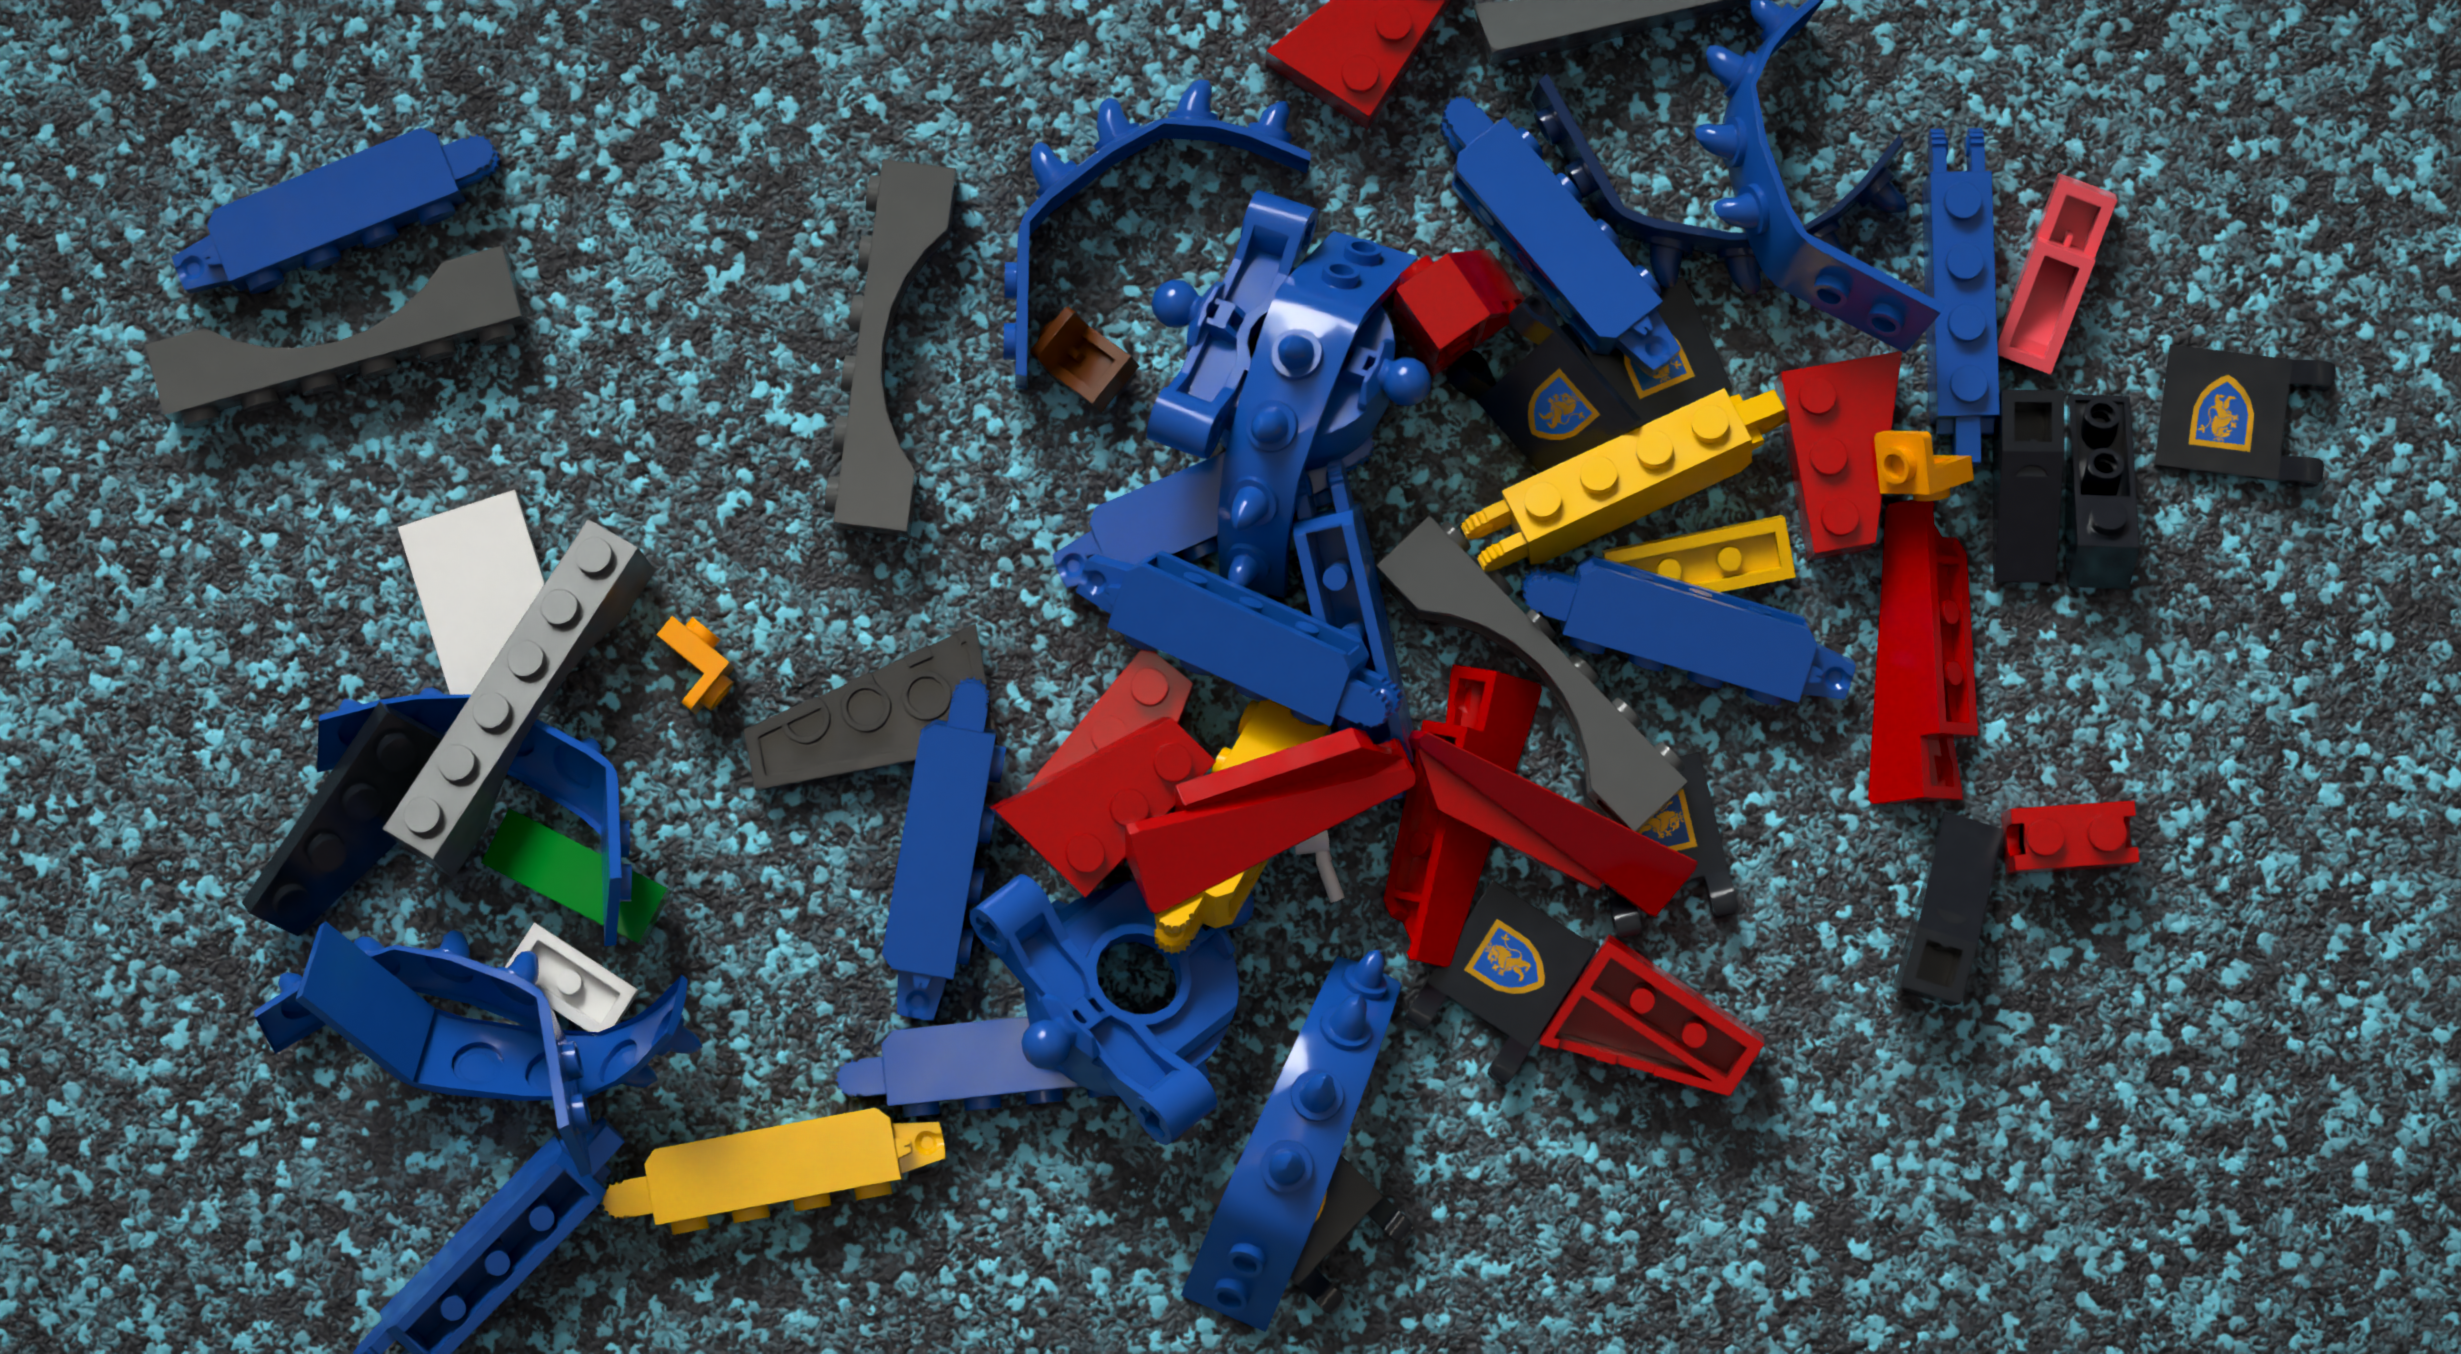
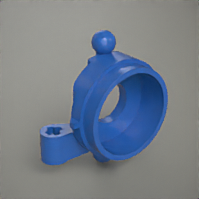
M1257 190L1246 210L1241 229V238L1234 259L1222 283L1216 281L1203 296H1199L1194 287L1183 280L1172 279L1162 283L1156 289L1151 306L1157 320L1171 328H1181L1187 325L1189 327L1186 343L1187 358L1181 371L1168 387H1164L1155 401L1147 427L1148 440L1203 459H1209L1218 442L1224 448H1227L1240 395L1252 360L1249 352L1251 340L1262 328L1269 307L1280 285L1303 262L1316 229L1318 220L1317 208ZM1382 305L1362 324L1348 350L1318 427L1305 470L1326 466L1327 462L1342 459L1361 446L1376 428L1390 400L1397 405L1413 406L1421 403L1429 394L1432 380L1425 364L1416 358L1403 357L1395 360L1394 333Z
M1019 874L970 911V921L978 937L991 951L997 954L1024 986L1025 1006L1030 1026L1024 1032L1022 1038V1051L1029 1063L1041 1069L1056 1067L1067 1078L1089 1090L1101 1094L1119 1096L1135 1114L1143 1129L1154 1140L1163 1145L1172 1143L1217 1107V1097L1208 1081L1210 1075L1205 1063L1213 1055L1225 1036L1228 1026L1233 1019L1239 995L1238 972L1233 956L1236 949L1225 928L1234 929L1242 926L1252 917L1254 897L1251 892L1232 924L1215 929L1203 923L1195 938L1190 940V946H1186V951L1181 950L1179 954L1174 952L1172 955L1170 952L1164 953V950L1159 949V945L1155 944L1154 929H1156L1154 913L1149 911L1136 881L1114 884L1109 889L1090 893L1086 898L1082 896L1067 904L1057 899L1051 903L1043 889L1032 878ZM1125 942H1138L1153 947L1167 959L1175 973L1177 989L1174 1000L1168 1007L1153 1014H1134L1118 1008L1106 998L1098 984L1096 967L1101 954L1106 949Z

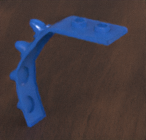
M1750 0L1753 20L1764 30L1759 36L1764 43L1754 54L1748 50L1744 56H1741L1718 45H1710L1706 51L1708 66L1715 77L1726 87L1724 96L1728 97L1729 100L1723 117V124L1699 125L1695 129V134L1703 149L1723 158V162L1729 170V179L1735 195L1734 198H1724L1714 204V211L1726 224L1745 228L1750 247L1759 266L1776 286L1906 353L1941 314L1946 304L1808 234L1791 207L1765 134L1756 83L1768 58L1807 24L1824 0H1806L1797 9L1789 3L1782 8L1772 0Z
M1199 79L1186 89L1179 100L1177 109L1169 112L1167 118L1154 120L1141 126L1138 122L1129 123L1118 100L1113 98L1104 100L1097 114L1099 141L1094 145L1096 152L1078 165L1073 160L1064 163L1046 143L1039 142L1033 146L1030 159L1033 176L1039 186L1035 194L1038 199L1027 210L1019 226L1017 262H1005L1004 299H1017L1016 323H1004L1003 360H1016V388L1027 390L1029 237L1047 216L1109 167L1161 138L1214 141L1246 149L1307 173L1311 161V153L1290 144L1292 135L1286 131L1290 113L1287 101H1279L1270 105L1263 111L1258 123L1250 122L1248 127L1219 121V116L1211 112L1212 86L1208 80Z
M1333 231L1280 285L1269 307L1257 341L1224 456L1218 504L1219 576L1261 593L1283 598L1287 595L1289 547L1299 483L1321 419L1348 350L1362 324L1397 288L1396 286L1401 282L1398 277L1399 274L1416 262L1418 256L1382 246L1370 240L1359 239Z
M431 687L424 688L418 695L382 699L365 704L353 699H344L338 707L339 710L319 715L317 773L332 770L379 701L445 735L471 694L444 695L442 691ZM536 719L515 756L507 775L519 779L579 815L601 835L604 946L616 945L620 902L631 901L632 866L631 864H621V858H629L630 820H620L617 772L613 765L602 755L601 745L594 738L588 737L579 741Z
M325 921L319 925L295 1000L393 1077L412 1087L447 1095L515 1101L553 1100L543 1035L526 1026L466 1018L436 1009ZM681 975L650 1007L625 1022L600 1032L563 1030L567 1042H576L581 1056L584 1077L577 1079L579 1094L584 1093L585 1097L588 1098L620 1084L645 1088L658 1080L654 1069L648 1065L649 1061L656 1054L663 1056L669 1051L692 1054L703 1048L699 1037L683 1026L684 1016L682 1012L686 999L688 979Z
M456 930L445 934L439 948L431 950L400 945L385 948L372 937L365 936L354 940L353 943L414 992L468 1003L543 1035L558 1131L580 1176L583 1177L592 1173L585 1132L593 1129L592 1119L584 1093L579 1094L577 1079L584 1077L581 1056L576 1042H567L550 1003L543 992L536 987L539 976V964L537 955L534 952H521L515 957L508 968H495L470 959L467 939L462 932ZM287 972L281 974L278 981L281 990L280 995L254 1010L255 1018L275 1054L326 1025L295 1000L302 980V976L298 973Z
M1379 950L1368 951L1359 962L1340 956L1336 957L1234 1170L1181 1293V1296L1264 1332L1267 1331L1323 1202L1402 985L1399 981L1383 973L1385 958Z

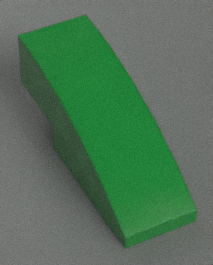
M509 808L481 863L604 926L601 854ZM632 870L631 901L620 902L617 933L644 946L672 890Z

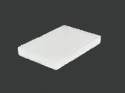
M516 490L398 527L450 695H472L546 583Z

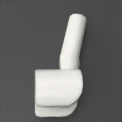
M1327 830L1295 845L1296 855L1315 853L1316 865L1330 903L1345 898L1331 861L1332 857Z

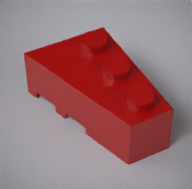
M1141 649L1028 784L1027 788L1053 773L1061 771L1094 754L1095 751L1162 716L1173 718L1180 725L1194 690L1193 683L1155 651ZM1126 857L1117 864L1122 870H1124L1127 862Z

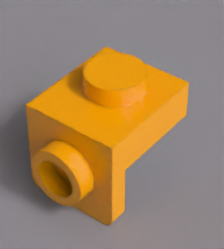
M1882 431L1874 436L1880 494H1913L1914 501H1935L1950 497V488L1974 480L1972 456L1933 455L1932 437L1927 431Z
M671 616L656 635L703 673L702 677L681 703L695 715L703 706L711 711L722 701L733 686L734 682L727 676L735 667L714 650L721 640L694 617L684 626L675 617Z

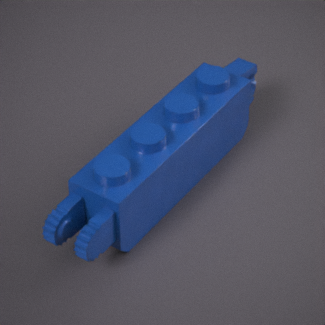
M1456 96L1455 100L1450 99L1449 104L1445 105L1442 123H1440L1439 128H1441L1440 135L1444 136L1443 140L1448 141L1449 148L1457 156L1452 177V189L1563 320L1570 325L1592 353L1610 355L1618 348L1650 377L1671 363L1678 356L1681 348L1658 313L1663 300L1658 296L1661 294V289L1652 274L1642 265L1633 267L1619 250L1622 245L1615 231L1604 220L1599 218L1594 221L1580 205L1582 197L1577 187L1565 174L1558 173L1555 175L1541 159L1543 151L1539 143L1528 130L1523 127L1516 130L1506 117L1494 124L1481 108L1475 106L1476 102H1471V98L1465 99L1464 96L1462 98Z
M418 128L214 209L207 224L210 235L172 256L175 269L185 291L189 294L230 284L239 291L248 288L251 294L270 290L285 281L284 273L302 266H306L307 271L328 267L342 258L340 251L363 243L366 249L381 246L399 236L398 228L420 220L422 226H428L450 218L456 213L454 206L466 202L462 189L484 181V177L490 178L492 174H496L497 169H500L498 166L501 162L500 154L496 152V147L491 145V140H486L484 135L482 137H479L478 134L474 137L469 135L470 137L467 140L461 138L444 145L436 134Z
M1968 128L1967 136L1964 140L1967 171L1947 172L1948 139L1945 136L1944 129H1930L1928 136L1929 175L1924 180L1922 188L1925 294L1946 304V306L1926 330L1930 424H1936L1937 436H1950L1951 455L1972 456V466L1978 467L1981 464V435L1994 434V420L2000 415L1992 171L1985 170L1983 128Z
M1370 435L1361 446L1341 459L1347 473L1356 470L1357 465L1363 467V463L1369 462L1368 458L1373 456L1371 452L1374 451L1372 446L1375 445V442L1372 441L1373 435ZM1225 452L1096 506L1089 522L1091 531L1052 554L1056 569L1067 590L1077 588L1086 561L1095 554L1134 565L1147 556L1159 551L1167 552L1178 558L1183 557L1185 561L1192 564L1217 554L1218 504ZM1327 465L1306 470L1312 482L1316 510L1319 511L1333 503L1330 496L1332 492L1326 477Z
M1341 459L1327 462L1326 477L1332 492L1335 508L1317 512L1312 482L1304 468L1295 505L1298 519L1293 522V535L1312 617L1361 638L1369 653L1365 668L1385 676L1387 681L1393 680V683L1398 684V688L1402 689L1401 695L1404 696L1401 700L1403 704L1399 707L1400 710L1387 717L1388 720L1379 727L1373 726L1370 728L1368 725L1363 727L1364 725L1361 722L1356 724L1341 717L1337 720L1339 731L1351 727L1364 730L1369 735L1373 744L1376 745L1388 742L1393 738L1399 739L1411 763L1414 759L1408 737L1414 729L1361 503L1354 504L1343 461ZM1407 790L1386 801L1403 798L1407 794Z
M1159 551L1147 556L1136 565L1095 554L1086 561L1083 567L1076 593L1111 614L1107 627L1124 634L1126 642L1142 650H1160L1180 659L1179 663L1183 668L1192 673L1204 676L1214 674L1235 684V689L1248 698L1260 701L1270 699L1291 709V714L1304 723L1316 726L1324 724L1331 726L1343 717L1356 724L1361 722L1364 725L1363 727L1366 725L1370 726V728L1373 726L1379 727L1388 720L1387 717L1400 710L1399 707L1403 704L1401 700L1404 696L1401 695L1402 689L1398 688V684H1394L1393 680L1387 681L1385 676L1365 668L1369 653L1361 638L1167 552Z
M1591 555L1578 562L1574 575L1553 569L1547 571L1545 567L1540 569L1537 566L1534 570L1530 568V572L1525 573V578L1521 579L1523 583L1521 590H1524L1522 593L1526 599L1525 604L1529 605L1530 610L1534 609L1536 613L1541 611L1545 616L1558 619L1563 635L1570 636L1569 643L1578 649L1590 653L1604 654L1606 647L1628 653V661L1645 669L1663 671L1666 664L1687 670L1686 677L1707 687L1722 688L1723 682L1745 687V694L1748 697L1770 705H1780L1782 698L1799 703L1802 694L1845 700L1856 668L1854 661L1818 644L1804 616L1595 555Z
M975 676L972 679L966 677V680H960V684L955 685L948 721L935 719L921 729L882 956L892 969L898 970L897 1014L922 1020L934 1019L947 978H954L956 964H969L974 929L963 927L967 903L979 905L985 868L973 866L977 842L990 843L995 815L989 806H984L988 781L1000 783L1006 752L1005 746L994 745L996 730L985 728L989 690L986 689L987 684H983L981 682L982 679L976 680Z
M1027 1016L892 1030L881 1044L883 1057L859 1059L858 1062L851 1060L850 1063L845 1062L843 1067L839 1066L840 1071L836 1072L838 1078L835 1080L839 1084L837 1088L842 1089V1093L848 1094L849 1097L855 1096L860 1098V1095L863 1097L887 1095V1105L889 1107L902 1106L903 1118L940 1114L939 1102L964 1100L965 1111L1001 1108L1002 1095L1025 1093L1026 1105L1063 1101L1062 1089L1083 1086L1067 1078L1056 1067L1052 1069L1036 1068L1026 1060L1022 1051V1038L1024 1032L1030 1026ZM1087 1089L1088 1098L1111 1096Z
M601 1117L592 1125V1130L586 1131L592 1173L583 1177L580 1176L563 1139L558 1138L554 1134L379 1311L382 1321L357 1345L353 1354H383L395 1340L406 1348L401 1354H452L601 1202L606 1193L602 1182L611 1173L610 1168L605 1163L624 1143L622 1134L604 1117Z

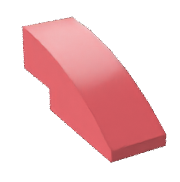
M2058 173L1997 339L1998 356L2051 375L2096 262L2095 256L2117 203L2115 193Z

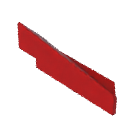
M1908 500L1891 503L1886 508L1868 799L1872 804L1963 800L1954 738L1961 739L1978 736L1967 553L1956 537H1942L1936 528L1933 511L1935 504L1933 501Z
M1452 664L1446 723L1423 720L1421 731L1438 736L1515 773L1542 693V687L1538 683L1498 671ZM1416 752L1413 763L1416 784L1407 790L1383 900L1390 916L1403 923L1410 938V948L1406 951L1409 959L1448 967L1452 962L1492 839L1431 809L1424 789L1428 785Z
M1351 727L1177 784L1175 787V812L1125 825V857L1149 911L1159 914L1414 787L1416 784V774L1399 739L1393 738L1388 742L1376 745L1373 744L1366 731Z
M1412 730L1408 737L1410 747L1417 752L1428 785L1424 789L1432 810L1590 889L1599 890L1603 882L1650 916L1656 917L1698 865L1696 860L1429 732Z

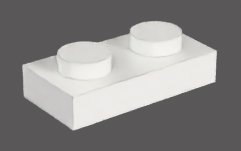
M537 923L532 925L505 966V968H508L515 957L521 952H534L537 955L539 964V976L536 987L543 992L552 1009L588 1032H600L619 1024L640 991Z

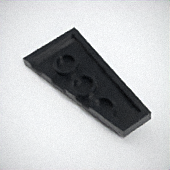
M976 624L955 632L956 634L937 643L909 653L904 658L876 671L868 672L848 681L847 684L826 694L811 698L744 729L755 790L758 792L915 762L921 729L935 719L948 721L955 685L960 684V680H966V677L972 679L974 676L976 680L982 679L981 682L987 684ZM988 696L989 703H987L988 711L985 728L996 730L990 696ZM996 733V738H995V744H994V745H999V744H998L997 733Z
M379 701L243 899L242 904L249 914L296 936L305 931L397 843L383 828L443 739L444 734Z

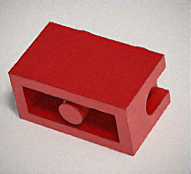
M2135 800L2011 808L2001 813L2002 829H2004L2002 837L2005 875L2128 867L2139 863V848L2132 847L2130 836V820L2136 816ZM2022 824L2025 854H2021L2019 828Z

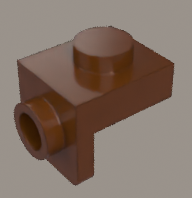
M1065 307L1056 319L1045 325L1039 334L1038 341L1030 350L1032 357L1053 379L1100 413L1104 411L1140 367L1132 356L1091 328L1070 307Z

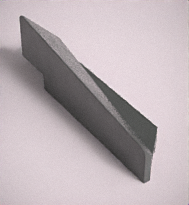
M1511 0L1474 5V12L1490 66L1546 52L1547 56L1750 4V0Z

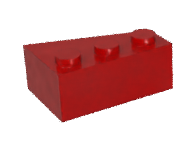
M1330 0L1266 51V66L1368 130L1452 0Z
M1491 249L1447 253L1435 262H1433L1429 255H1426L1399 274L1398 277L1401 282L1396 286L1391 319L1433 377L1461 358L1467 351L1474 349L1510 324L1508 319L1510 312L1523 302L1525 297Z
M1902 351L1783 371L1774 381L1775 391L1786 410V421L1782 424L1807 561L1868 551L1876 543L1882 494H1880L1874 436L1882 431H1891Z
M1162 716L1095 751L1094 754L1061 771L1053 773L1031 787L989 808L1077 894L1086 898L1125 857V825L1165 815L1175 805L1176 785L1203 776L1216 763V760L1173 718Z
M1608 934L1541 1035L1539 1044L1554 1049H1564L1596 1058L1598 1061L1613 1065L1619 1064L1652 1073L1657 1077L1730 1096L1764 1046V1036Z

